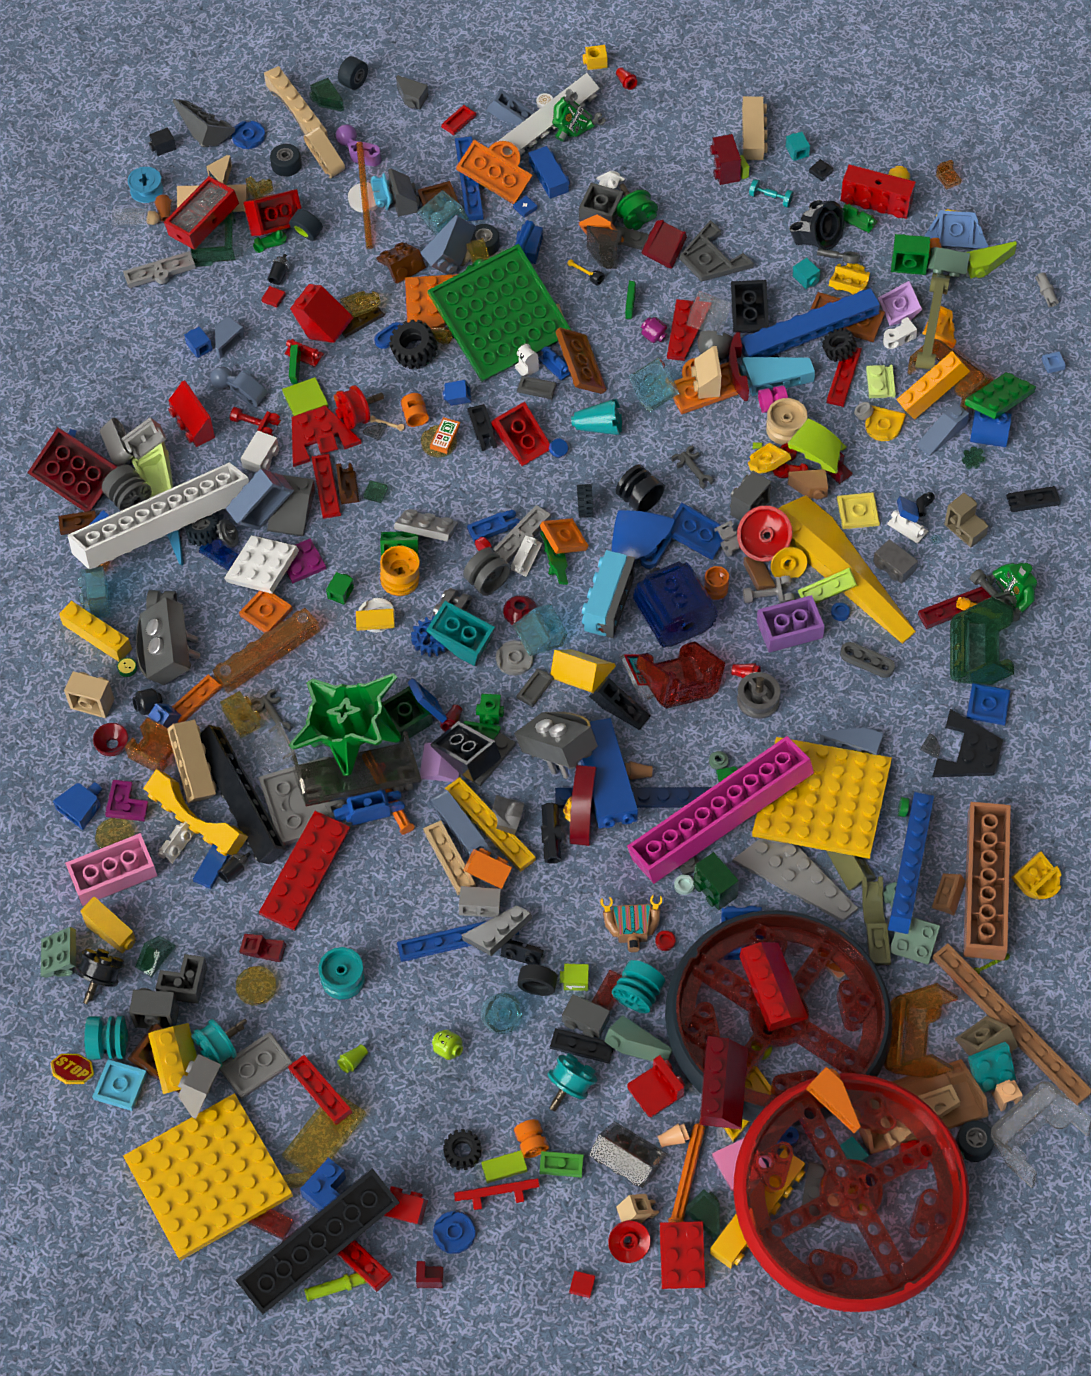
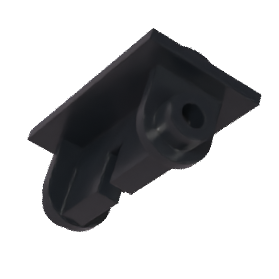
M510 939L501 947L500 956L528 965H540V959L543 956L544 950L539 946L536 947L529 944L523 947L522 942Z

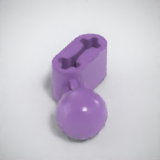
M348 124L341 125L336 131V139L341 145L349 148L351 160L359 164L378 166L381 163L379 147L374 144L356 141L357 132L355 128Z

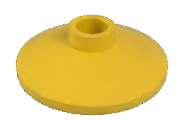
M787 547L778 551L771 561V572L775 578L782 576L799 578L807 567L806 555L796 547Z

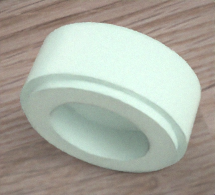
M689 875L678 876L674 882L676 892L681 895L690 894L694 890V880Z

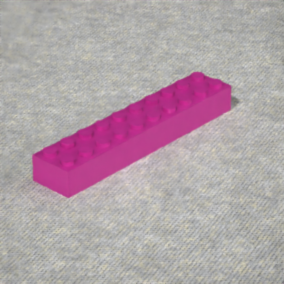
M786 736L627 845L632 860L651 882L655 884L811 776L814 771L810 758Z

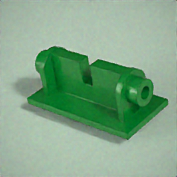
M845 204L842 208L845 222L867 233L878 222L873 215L863 211L859 212V209L851 206V204Z

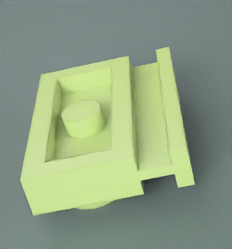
M884 365L866 366L869 398H895L893 365H890V367H885Z

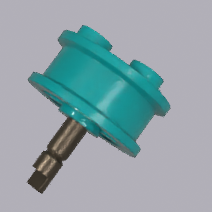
M244 1018L224 1032L216 1021L210 1019L207 1026L201 1030L195 1029L191 1037L195 1044L199 1045L202 1049L200 1051L201 1056L221 1064V1068L222 1063L228 1058L234 1059L237 1057L230 1038L245 1029L243 1025L247 1023V1020Z
M569 1053L566 1056L559 1055L556 1067L547 1073L549 1079L560 1088L549 1107L554 1112L566 1094L584 1100L588 1096L587 1091L590 1086L595 1085L598 1081L594 1075L596 1071L592 1067L584 1066L578 1062L574 1055Z

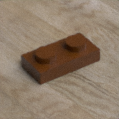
M95 510L58 516L60 534H71L88 526L97 517Z

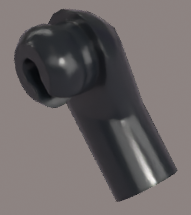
M927 492L916 500L919 516H925V508L934 501L935 495L932 492Z

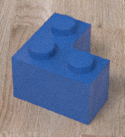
M328 1157L300 1188L302 1197L317 1210H321L339 1195L335 1190L346 1179L345 1171Z

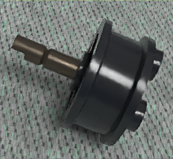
M86 948L81 952V957L83 958L81 964L75 969L77 975L90 981L83 1001L85 1004H88L89 1000H93L98 984L108 987L117 986L119 983L117 979L119 971L124 969V960L110 956L109 952L104 949L98 948L97 951Z

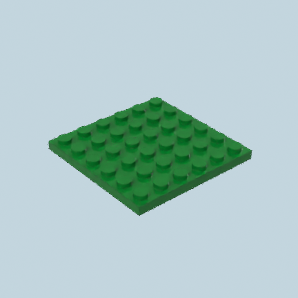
M519 243L427 291L481 382L519 363L517 351L522 345L529 344L533 351L539 353L543 347H550L558 343L556 330L559 327L571 330Z

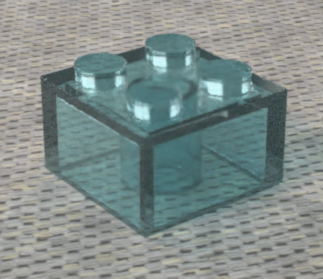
M659 357L628 376L639 402L648 412L680 394L669 368Z
M96 567L90 570H80L81 577H78V584L81 593H79V598L83 609L99 619L112 617L109 584L104 568Z

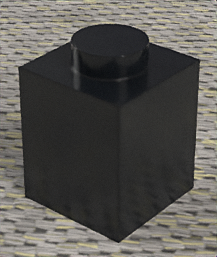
M168 127L149 134V147L152 152L155 151L157 156L176 150L174 137Z

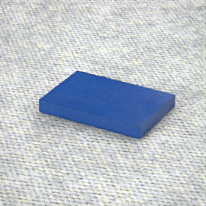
M681 502L673 516L676 524L670 537L713 560L721 546V542L724 541L718 531L715 532L714 530L721 526V524Z

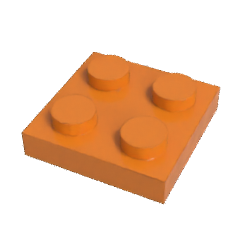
M573 518L542 521L540 524V528L556 554L587 550L589 545Z
M259 591L242 608L239 615L269 636L293 608L292 605L274 593Z

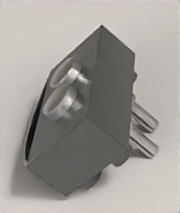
M167 597L140 613L136 632V654L140 670L147 679L162 685L189 671L191 667L189 656L196 659L200 657L199 652L189 649L187 645V640L196 643L198 637L188 633L185 628L183 604Z
M542 712L514 733L523 753L547 761L553 775L558 773L556 765H559L565 779L570 777L568 769L575 768L578 765V761L582 758L590 757L592 751L598 747L590 722L586 718L573 713Z

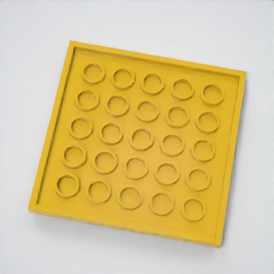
M776 737L775 744L783 738ZM792 740L810 758L814 773L757 812L752 837L870 859L892 757Z
M235 1093L203 1110L196 1119L191 1117L123 1155L179 1261L293 1197L291 1190Z

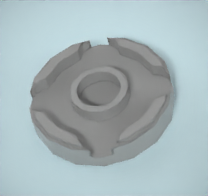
M508 641L502 644L503 646L496 652L498 668L508 675L517 676L524 674L533 665L534 655L532 649L522 641Z

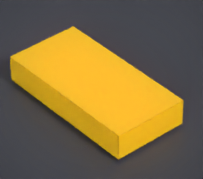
M393 609L356 611L357 631L395 628Z

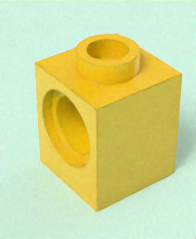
M605 45L585 47V54H582L583 64H587L588 70L607 68Z

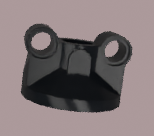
M816 200L811 202L809 210L803 213L800 222H795L789 227L794 243L796 245H812L823 250L832 249L838 244L844 230L845 218L840 204L835 201Z

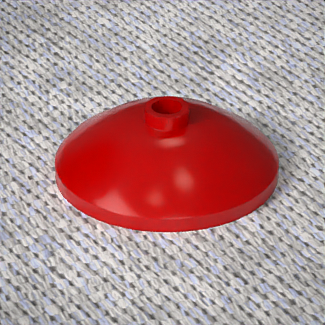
M759 506L751 509L743 516L737 529V540L741 550L751 559L760 562L772 561L778 551L790 547L793 538V528L789 518L784 512L772 506ZM769 532L770 538L765 539V534Z

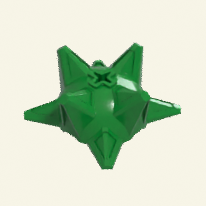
M392 673L366 684H340L336 686L312 678L306 682L312 699L306 725L290 742L289 747L292 750H296L309 745L316 748L324 744L330 747L343 775H352L361 745L364 743L379 745L382 740L398 743L401 739L399 731L381 701L398 677Z

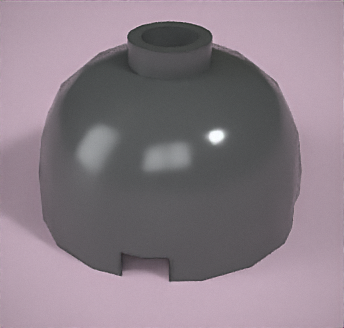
M701 331L698 336V350L702 354L711 347L717 346L719 360H722L730 353L733 337L726 333H723V336L717 335V331Z

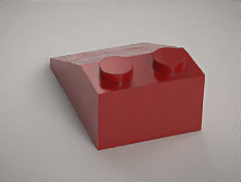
M297 189L243 202L251 236L264 235L289 228V221L298 209H302Z
M525 401L491 422L498 437L521 466L549 451L550 443Z

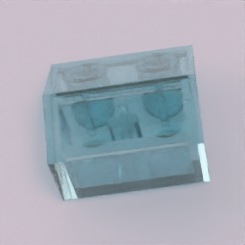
M443 190L417 211V214L435 235L455 215L467 221L469 220L463 207Z
M552 604L534 608L513 624L529 656L562 647L568 634Z

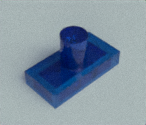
M214 540L211 544L207 543V545H202L199 548V553L226 570L231 568L239 555L223 545L221 540Z

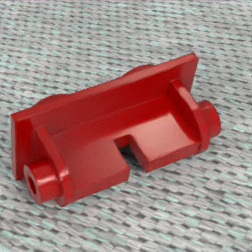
M288 339L286 342L288 348L284 353L285 355L290 356L291 345H298L301 352L300 361L316 367L324 355L318 349L310 348L296 342L294 339Z

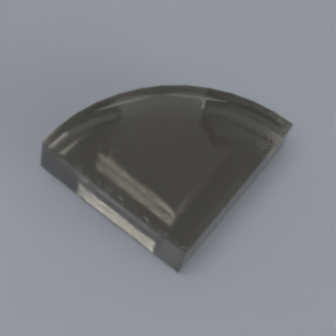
M378 423L367 426L363 430V434L380 440L387 428V424Z
M929 733L920 750L938 758L940 746L937 738Z

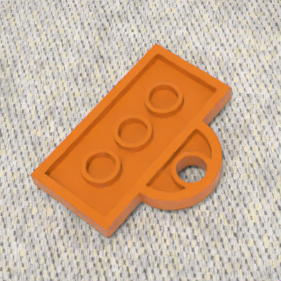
M473 140L456 167L457 171L512 204L517 202L533 176L519 167V150L508 141H498L487 148ZM510 148L512 154L505 155L503 149Z
M695 358L688 360L684 364L682 378L667 383V389L681 415L738 395L730 379L729 362L720 365V397L698 399V392H694L693 381L696 380L691 375V366H694Z

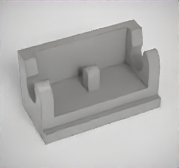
M150 417L122 437V440L129 453L133 452L135 458L139 460L164 442L166 436L161 425Z
M461 886L459 915L498 916L501 889Z

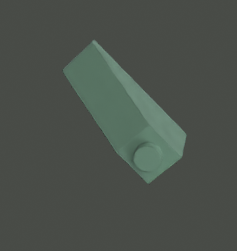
M623 1015L609 1028L604 1041L622 1054L652 1062L659 1055L664 1060L667 1059L669 1061L672 1054V1049Z

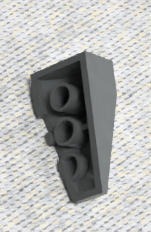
M173 99L176 109L193 138L199 142V145L203 147L217 146L235 132V128L224 120L219 122L214 119L215 115L203 112L202 108L187 100Z

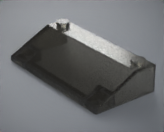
M407 731L403 732V741L399 744L358 752L352 775H343L335 757L299 765L296 755H292L293 772L306 807L422 781Z

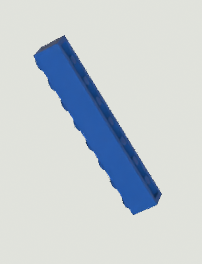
M871 288L861 290L854 295L845 296L836 302L827 303L818 309H811L805 314L796 315L787 321H780L774 326L762 328L758 332L743 336L741 338L742 353L744 357H770L827 335L830 331L832 333L834 329L839 330V328H845L879 314L880 304Z
M914 792L888 926L890 931L904 934L909 932L934 799L933 795Z

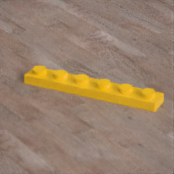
M461 777L445 787L465 814L520 872L536 861V857L515 835L496 829L497 818L495 813Z

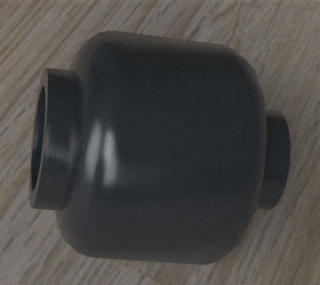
M153 688L137 691L135 697L132 698L135 711L141 715L149 714L156 703H163L161 694L157 693Z

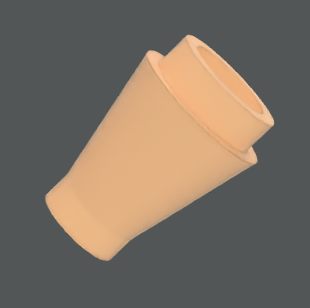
M679 1123L663 1134L658 1135L662 1148L684 1144L687 1140H690L685 1124L679 1125Z

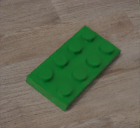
M1005 372L967 397L965 405L996 419L1035 393L1036 386L1026 380L1015 377L1011 373Z

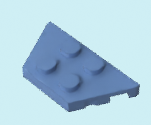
M940 210L924 236L930 237V239L940 238L941 246L971 249L989 247L974 212Z

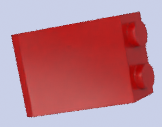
M308 284L290 308L306 336L311 340L335 343L353 319V316L322 285Z

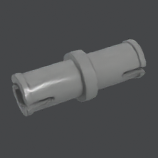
M1039 273L1035 279L1040 286L1041 295H1044L1048 307L1057 306L1056 304H1059V301L1055 296L1053 285L1049 283L1046 273Z

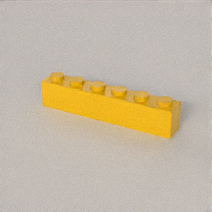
M786 1149L782 1151L747 1198L750 1216L757 1233L759 1230L763 1232L769 1224L768 1218L771 1214L775 1216L782 1206L780 1204L782 1199L789 1198L794 1190L792 1188L793 1184L796 1181L799 1183L806 1174L804 1171L805 1163ZM735 1214L710 1248V1255L730 1269L734 1264L738 1266L745 1256L743 1252L747 1247L749 1248L739 1226L737 1214Z

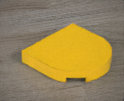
M871 405L873 413L865 421V429H867L868 435L878 441L895 439L901 432L906 414Z
M768 443L751 454L748 466L751 471L766 473L790 460L791 456L790 453L772 443Z

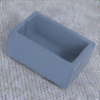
M260 469L255 473L250 482L242 488V491L231 500L226 509L237 524L258 530L293 493L294 489L283 475Z

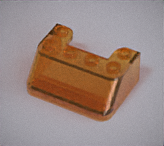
M934 339L932 354H936V360L940 362L953 351L970 370L965 377L955 384L954 388L955 393L961 397L960 406L967 410L969 407L965 405L966 398L992 382L994 377L950 343ZM924 345L910 356L907 371L909 375L917 369L915 368L918 352H923Z

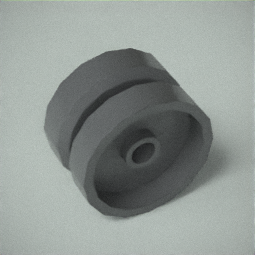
M486 547L469 560L463 571V577L471 585H474V588L483 596H488L506 582L511 572V566L503 558H500V555L491 547Z

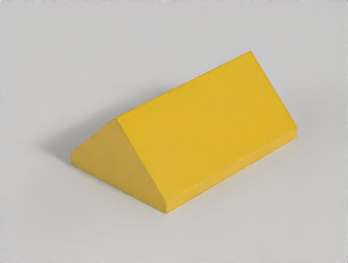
M573 649L554 650L550 675L554 677V680L594 693L616 665L615 663Z

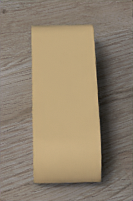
M317 127L304 135L303 138L306 145L325 174L330 175L329 178L345 170L343 161L321 128Z

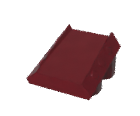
M657 220L648 235L649 237L641 253L672 269L686 241L687 235L685 231L682 232L664 222V220Z

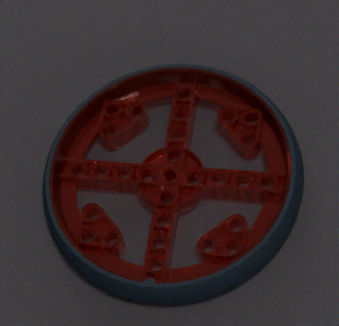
M764 910L736 916L720 923L702 935L685 953L672 976L665 1008L669 1043L680 1069L701 1094L706 1049L705 1040L708 1036L720 1037L713 1005L709 1002H701L696 1006V999L702 982L748 1011L749 1024L754 1034L744 1046L748 1048L747 1062L750 1064L746 1068L745 1082L771 1046L785 1047L795 1042L842 1073L864 1074L877 1077L886 1061L892 1038L893 1017L891 1002L884 980L874 962L856 941L840 929L821 919L807 914L782 910ZM756 935H762L765 939H758ZM787 941L812 948L813 951L793 978L808 1019L773 1030L771 1035H766L763 1031L768 1030L760 1007L757 1006L758 1002L750 983L718 963V961L737 948H744L759 942L779 943L783 956L786 954ZM823 952V953H825L827 956H826V957H822V956H820L818 953ZM831 961L849 979L840 983L836 998L844 1027L848 1031H857L862 1026V1035L857 1051L810 1022L809 1010L804 999ZM807 968H814L817 972H810ZM712 970L714 974H707L705 971ZM729 981L731 985H724L722 982ZM802 983L805 985V987L800 988L797 986V984ZM842 990H848L851 994H844ZM740 992H746L749 996H741ZM860 1001H865L869 1005L864 1006L860 1003ZM700 1012H706L709 1016L703 1017L700 1015ZM849 1017H856L858 1021H851ZM797 1025L801 1030H794L792 1026ZM694 1027L698 1031L692 1033L688 1030V1028ZM809 1037H816L819 1041L813 1042ZM752 1046H759L761 1050L755 1051L752 1049ZM827 1048H833L836 1053L828 1052ZM850 1059L854 1064L849 1065L844 1060ZM805 1070L777 1075L773 1078L770 1087L771 1095L745 1087L742 1119L754 1122L761 1111L777 1096L805 1080L817 1077L818 1073L813 1070ZM781 1084L785 1089L779 1090L776 1088V1085ZM845 1087L851 1104L867 1091V1089ZM811 1093L800 1096L803 1101L798 1102L794 1099L781 1107L764 1125L779 1127L799 1126L827 1119L834 1114Z

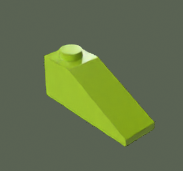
M1016 241L966 252L970 253L967 267L970 278H982L1012 257L1016 251Z

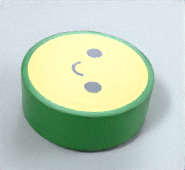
M123 658L118 662L117 668L121 676L131 677L136 673L137 665L132 658Z

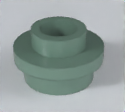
M716 751L710 755L709 764L713 769H724L728 765V756L723 752ZM721 758L722 761H716L715 759Z

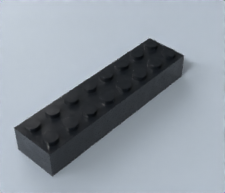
M371 1168L237 1277L236 1282L263 1315L400 1202L375 1170Z

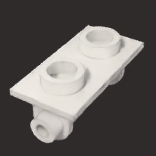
M609 171L596 178L600 180L599 185L613 189L618 186L619 182L625 180L616 171Z
M896 510L893 511L892 519L887 523V525L917 544L928 533V530L923 525L920 526L901 517L899 511Z
M525 535L511 564V570L526 577L542 543L533 537Z
M187 822L176 825V828L169 836L171 841L166 840L162 847L159 848L158 855L161 858L166 857L170 863H173L188 841L191 840L194 832L189 829Z

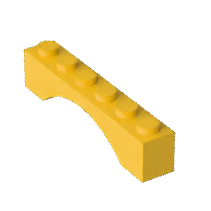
M156 769L143 788L149 793L147 795L155 802L160 801L163 809L170 813L174 812L176 814L175 818L180 822H187L190 825L189 829L196 834L201 833L204 836L202 839L210 845L215 844L218 847L216 850L224 856H227V854L236 856L248 838L246 834L234 825L228 823H206L198 818L185 803L179 783L166 772Z

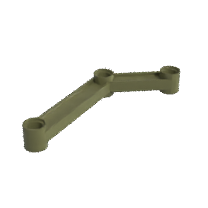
M933 273L929 289V292H934L923 352H918L915 368L931 370L934 367L936 354H932L942 294H947L950 275Z

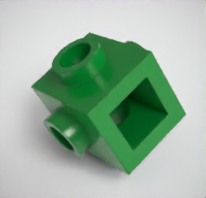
M481 694V702L476 706V715L479 716L480 723L499 724L500 717L504 716V706H501V695Z

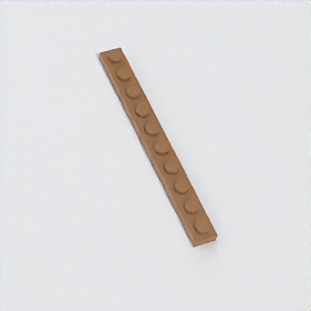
M946 944L933 955L932 959L990 1018L1010 1027L1018 1047L1076 1106L1091 1095V1088L949 944Z

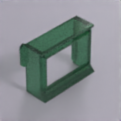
M234 211L219 224L225 225L224 246L197 247L195 250L191 248V255L196 267L212 266L213 262L235 260L233 224L236 223Z

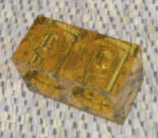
M240 691L220 701L222 712L240 739L261 728L259 713L257 710H252L249 698L243 696Z

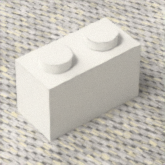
M257 431L241 457L242 467L253 472H258L260 469L268 470L272 457L276 456L279 452L277 438Z

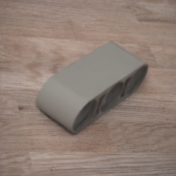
M111 418L99 431L111 460L119 467L125 465L134 455L133 452L129 453L122 440V437L127 435L124 426L118 419Z

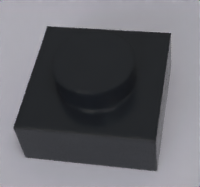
M821 159L809 168V173L821 181L833 172V167Z

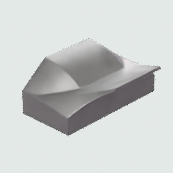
M496 795L492 808L497 818L496 829L515 835L521 819L524 802Z

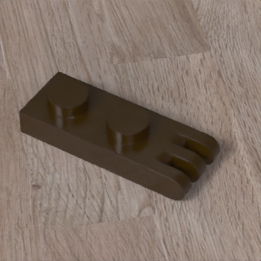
M372 302L351 314L353 319L342 332V335L346 338L384 317L385 314L377 307L375 302Z

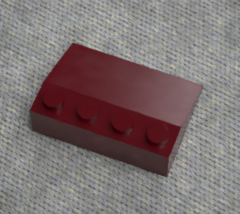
M57 427L27 473L84 512L91 511L104 495L102 491L103 481L118 466L62 428Z

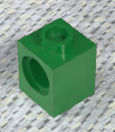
M336 572L326 589L327 598L345 605L354 589L353 578L347 574Z

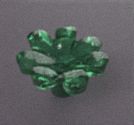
M972 446L970 451H963L965 457L962 458V463L965 464L967 469H971L972 465L975 469L980 467L978 462L985 461V457L981 456L983 450Z

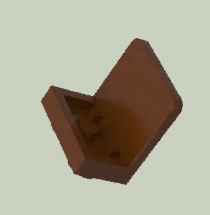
M404 242L396 244L391 250L381 252L380 256L376 258L379 263L389 268L393 281L396 284L405 280V277H410L426 268L420 250Z

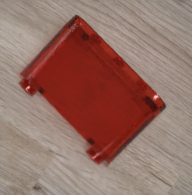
M696 641L683 645L680 648L678 658L654 663V658L649 653L639 654L637 659L639 672L657 702L666 709L711 698L720 688L725 667L723 660Z

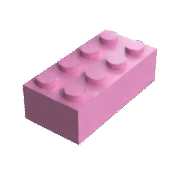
M141 833L65 863L82 906L86 905L93 897L99 900L157 877L154 864Z

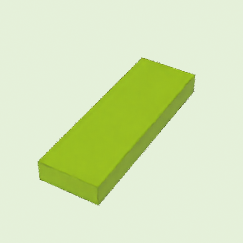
M847 568L799 589L798 593L800 598L812 595L815 604L858 585L851 568Z

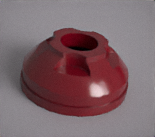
M516 595L506 601L503 615L506 621L514 626H526L535 620L537 606L530 597ZM518 602H523L526 605L520 610L515 608V604Z
M106 723L100 726L93 735V744L96 750L104 756L119 755L126 749L129 742L126 729L117 723ZM110 740H116L118 745L111 749L107 747V743Z

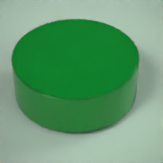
M900 798L897 816L904 818L907 816L910 803L909 798Z

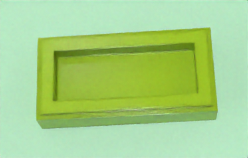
M521 1150L481 1162L487 1184L528 1172Z

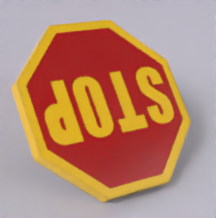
M60 1054L50 1063L53 1076L65 1084H85L94 1076L92 1062L80 1054Z

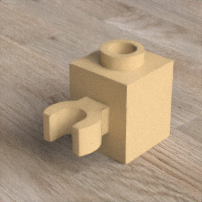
M647 1194L629 1195L616 1206L621 1222L634 1220L642 1224L648 1217L654 1218L659 1213V1210H652L651 1206L656 1202L652 1199L648 1200Z

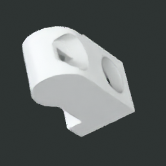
M908 317L901 320L900 326L885 331L884 346L894 349L916 339L917 328Z
M529 344L522 345L517 351L519 363L515 365V369L521 376L528 377L539 371L538 354L531 349Z

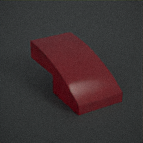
M244 934L239 953L250 957L281 962L286 943L281 940L265 939L263 935Z

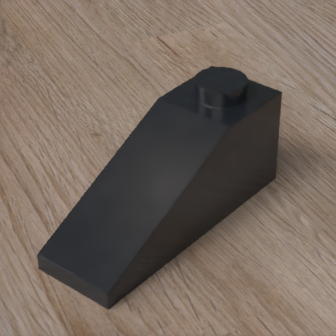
M606 678L596 691L589 695L602 709L638 730L643 727L651 716L610 678Z

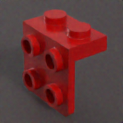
M661 1055L653 1059V1067L627 1084V1089L648 1117L655 1116L684 1097L685 1084L682 1078L675 1076L670 1062L667 1059L664 1060Z

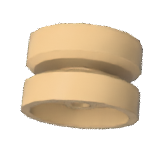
M782 398L770 405L767 411L766 433L772 441L783 445L791 440L807 420V410L804 405L798 400L791 398Z

